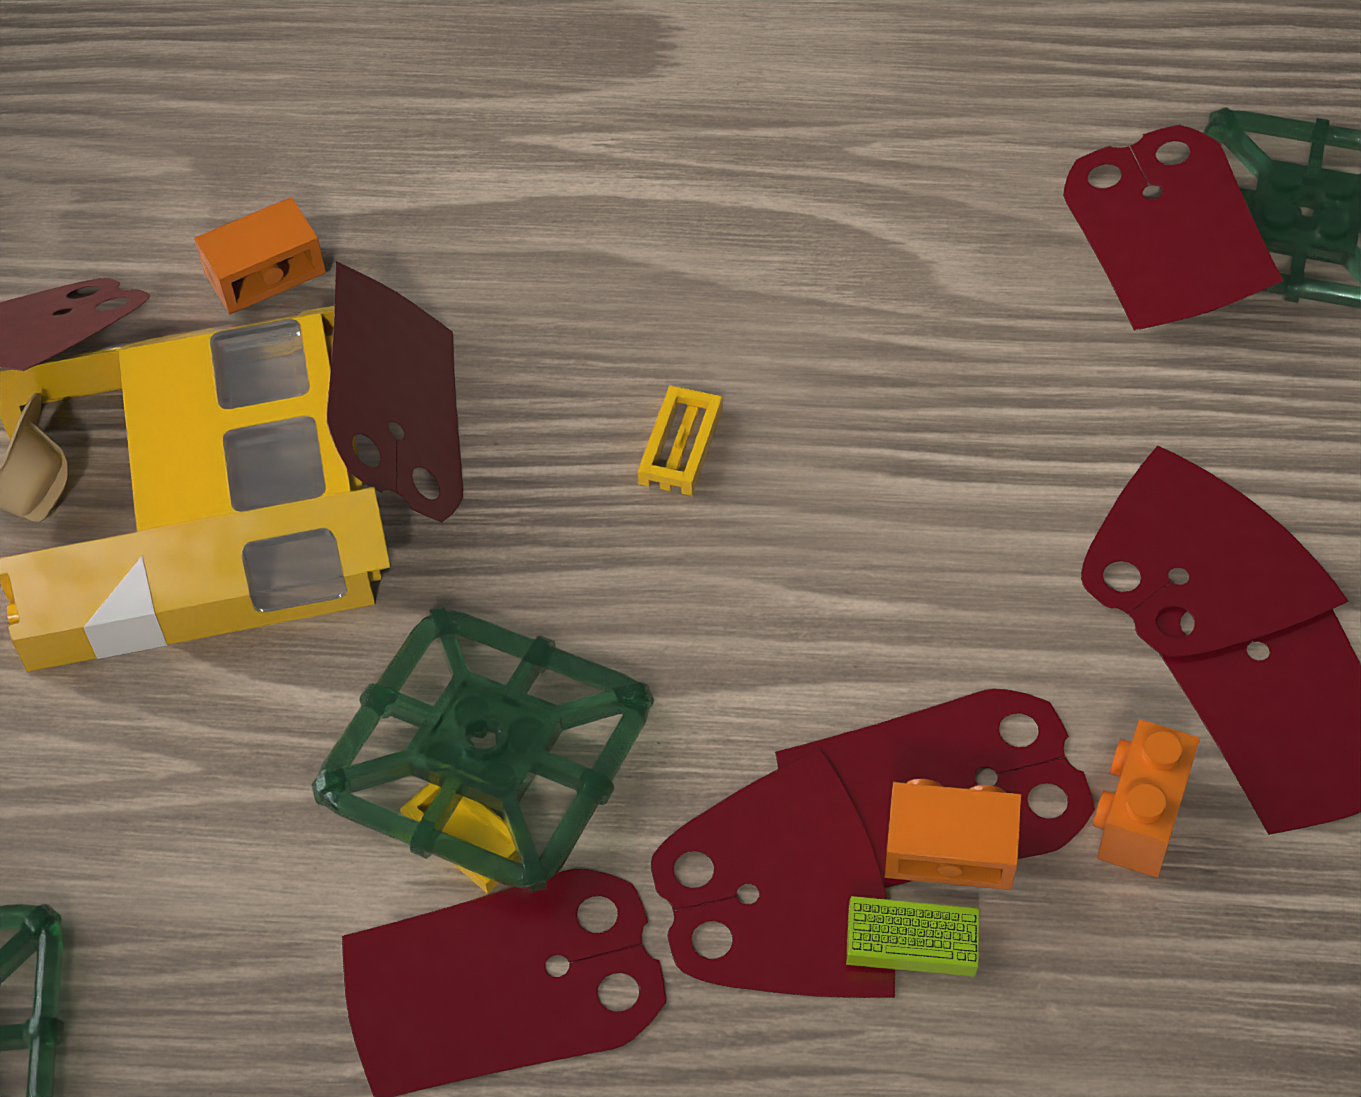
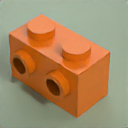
M292 197L194 237L204 273L229 315L326 273L318 237Z
M1139 719L1132 742L1119 739L1109 774L1120 777L1115 793L1103 790L1092 825L1104 830L1097 859L1155 878L1159 877L1200 737Z
M914 779L907 783L893 782L885 878L1012 890L1018 858L1021 794L1006 793L1003 789L992 785H978L970 789L943 787L940 783L929 779Z

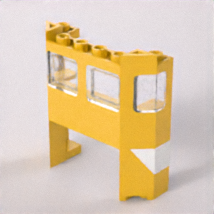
M334 306L61 354L51 357L25 371L0 367V419L10 441L22 411L34 393H41V404L122 389L137 532L0 557V585L10 603L7 605L8 629L11 641L26 672L375 605L371 582L382 580L381 570L390 568L383 522L375 488L364 489L363 482L349 473L338 454L327 425L326 413L332 356ZM354 436L352 445L355 454L358 455L356 438Z

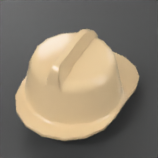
M34 393L28 400L16 425L3 462L0 465V510L26 518L32 522H42L47 518L63 493L68 481V462L63 450L37 427L42 403L41 393Z

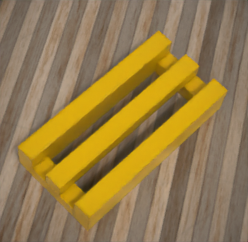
M669 385L637 471L639 485L649 487L651 481L660 483L661 490L671 491L673 486L681 487V494L693 496L723 411L722 396ZM680 403L686 404L687 408L665 468L657 466ZM700 408H705L706 411L684 472L678 471Z

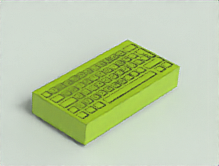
M851 896L848 915L846 965L976 976L979 958V908Z

